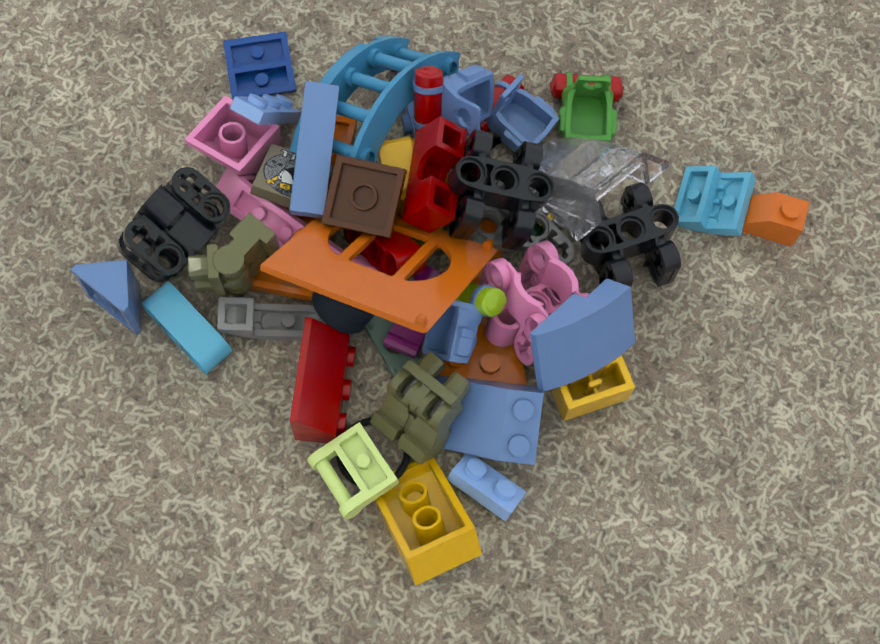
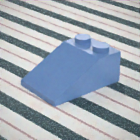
M438 375L436 380L443 385L450 376ZM465 378L471 388L461 401L464 410L454 419L449 427L451 432L443 449L497 461L535 465L544 392L538 390L537 386Z

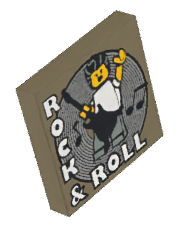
M271 143L252 184L250 194L290 208L296 153ZM330 165L328 184L330 182L334 170V166Z

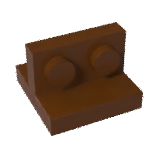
M337 154L321 223L327 226L392 239L396 217H402L404 203L401 200V195L407 174L406 169Z

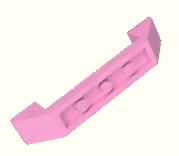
M226 168L216 187L229 199V213L240 221L250 212L276 233L280 248L293 237L296 231L307 225L306 222L296 215L289 214V210L284 206L250 194L256 176L253 174L239 175ZM331 240L328 241L331 250L335 254H341L344 251ZM357 255L352 260V262L378 271L362 255Z

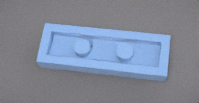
M252 93L248 97L235 96L230 107L231 110L258 125L296 124L301 116V111L293 107L294 102L279 94H276L275 97L268 94H263L260 97Z

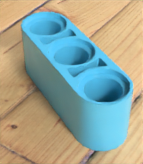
M169 281L141 302L148 315L155 319L154 321L205 375L233 352L225 339Z

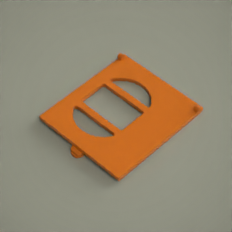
M397 216L393 231L426 243L393 276L352 262L377 236L362 233L341 254H335L331 250L328 241L341 228L323 225L321 218H314L304 228L296 231L288 242L260 265V271L417 332L427 333L498 250L493 248L494 242L490 238L481 244L469 239L452 238L449 236V232L441 229L428 233L402 221V217ZM436 249H442L447 254L450 266L444 273L427 280L407 281Z

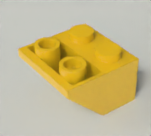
M621 355L598 371L562 387L551 389L562 420L566 421L628 400L635 389V385Z

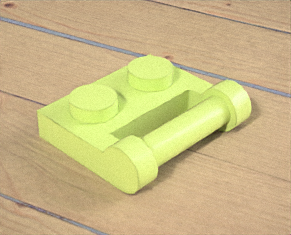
M360 422L312 453L307 459L312 470L319 472L340 505L338 510L345 520L356 516L365 506L400 483ZM337 455L361 490L353 497L330 464V460Z

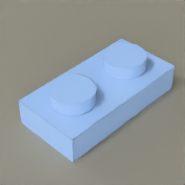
M470 454L463 456L447 478L450 483L505 522L527 493L481 459Z

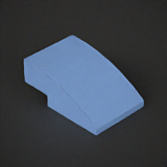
M605 279L586 298L574 293L530 333L538 390L544 392L580 380L608 365L635 344L630 286Z

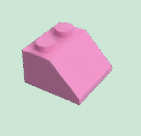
M224 96L184 139L185 144L239 175L258 173L271 143L281 147L280 126L277 124L258 125L231 110L230 107L233 100Z

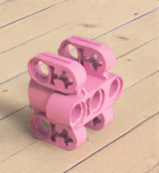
M545 240L529 247L520 264L518 273L511 263L504 258H498L486 264L478 284H489L502 290L507 298V304L504 305L501 313L489 318L485 327V336L496 346L504 347L514 344L518 359L524 365L530 366L534 364L530 333L574 293L585 298L589 295L588 293L579 292L578 280L574 272L564 262L559 260L558 252L550 241Z

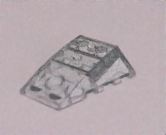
M572 137L548 138L541 143L543 146V157L539 171L548 174L552 178L555 191L553 196L540 209L551 213L554 221L560 227L566 226L570 230L571 236L579 241L601 223L598 204L600 198L626 177L648 185L670 167L669 161L643 151L600 140ZM529 187L531 194L539 197L538 192Z

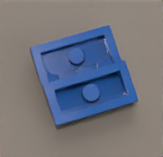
M286 31L223 41L232 100H234L235 96L248 97L250 93L262 97L263 94L276 95L296 92Z

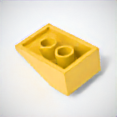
M434 457L421 465L416 461L409 463L403 475L398 479L400 483L375 500L415 586L482 555L476 528Z

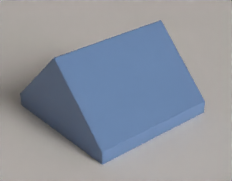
M127 260L77 264L71 269L89 298L135 335L142 331L140 285Z

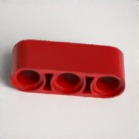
M344 229L349 244L353 243L362 234ZM393 231L392 239L375 237L360 254L379 272L393 276L421 246L411 237ZM426 261L412 276L422 274L425 271Z

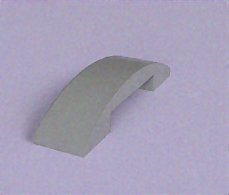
M219 297L217 332L228 335L274 341H302L305 317L325 322L319 317L313 305L254 303V298ZM358 333L350 334V338L358 337Z

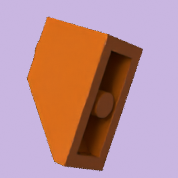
M779 192L752 195L742 232L792 246L803 231L810 202Z

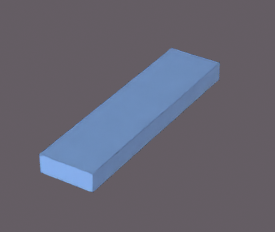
M305 81L289 214L321 219L323 217L337 112L338 85Z

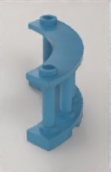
M394 35L374 37V41L368 44L360 43L347 51L326 72L319 83L339 86L336 116L339 114L363 122L354 146L333 139L332 153L376 163L378 153L390 128L406 106L414 100L412 80L415 78V69L423 66H434L442 70L443 77L453 75L459 70L461 53L445 50L424 54L407 49L410 39ZM388 70L400 72L391 82L373 77L378 73ZM358 87L381 93L370 110L346 103L347 99ZM300 119L290 147V152L293 153L297 151Z

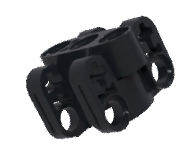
M474 129L466 140L464 157L456 164L448 177V185L451 191L458 195L455 220L450 222L449 236L468 240L480 226L484 205L509 210L508 215L500 223L503 226L501 247L517 251L532 235L535 225V211L539 210L553 196L555 191L552 178L548 174L539 171L543 157V146L524 141L513 154V163L496 160L490 157L493 134ZM495 180L503 182L505 184V190L499 188L496 185ZM529 187L535 189L539 197L532 195Z
M180 168L174 173L166 186L161 184L133 217V221L127 225L120 235L117 244L118 250L124 258L154 282L167 281L183 270L188 264V256H195L226 221L225 218L230 212L229 199L194 168ZM188 177H190V178L193 179L194 182L191 183L190 181H188V180H186V179H187ZM180 187L184 188L185 192L181 191ZM203 188L208 191L206 194L201 192ZM196 198L197 200H199L198 203L195 204L193 202V199ZM211 198L218 200L222 204L223 211L221 215L216 204L210 200ZM204 208L209 209L213 213V217L207 215ZM136 236L141 238L138 244L132 240ZM151 247L154 248L155 250L150 255L145 253ZM158 257L167 259L170 269L162 267L158 262ZM152 269L163 276L155 274Z
M641 181L626 186L620 200L623 210L622 215L608 218L598 197H592L578 203L573 222L577 237L582 243L580 254L583 260L592 265L598 273L599 284L605 279H610L632 287L633 274L626 259L644 253L645 261L643 267L648 268L654 283L658 287L674 281L681 268V258L676 245L670 239L679 223V215L675 208L670 205H653L651 191L645 182ZM654 222H661L667 228H659L654 224ZM622 232H628L635 239L626 238Z

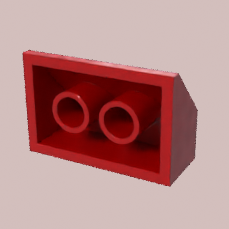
M305 317L289 422L295 440L329 443L338 437L339 434L346 431L347 413H342L343 400L349 401L351 396L352 380L346 379L348 367H354L356 347L351 346L350 334L341 333L323 322Z

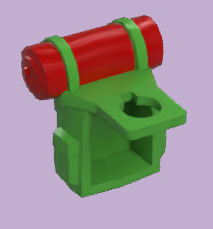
M566 72V74L555 73L550 82V91L553 98L562 99L563 107L558 111L560 119L557 124L558 134L561 135L562 141L581 145L610 144L612 137L616 136L618 119L617 110L612 109L613 102H619L624 91L621 77L610 76L609 74L594 76L572 74V72Z

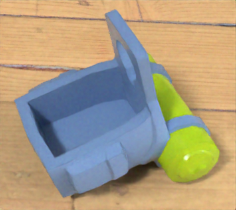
M471 282L435 325L425 334L422 353L427 354L431 351L440 360L468 363L477 342L476 334L482 317H494L503 311L504 305L507 304L504 292L489 284L479 285Z

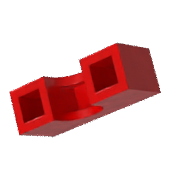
M442 116L416 131L402 221L428 233L455 220L458 195L451 191L449 185L445 183V179L451 168L464 157L467 137L466 129Z

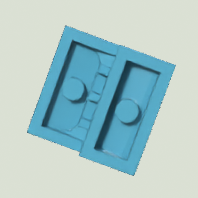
M686 166L674 206L679 215L677 226L709 234L741 236L756 182L753 173H721L717 166Z

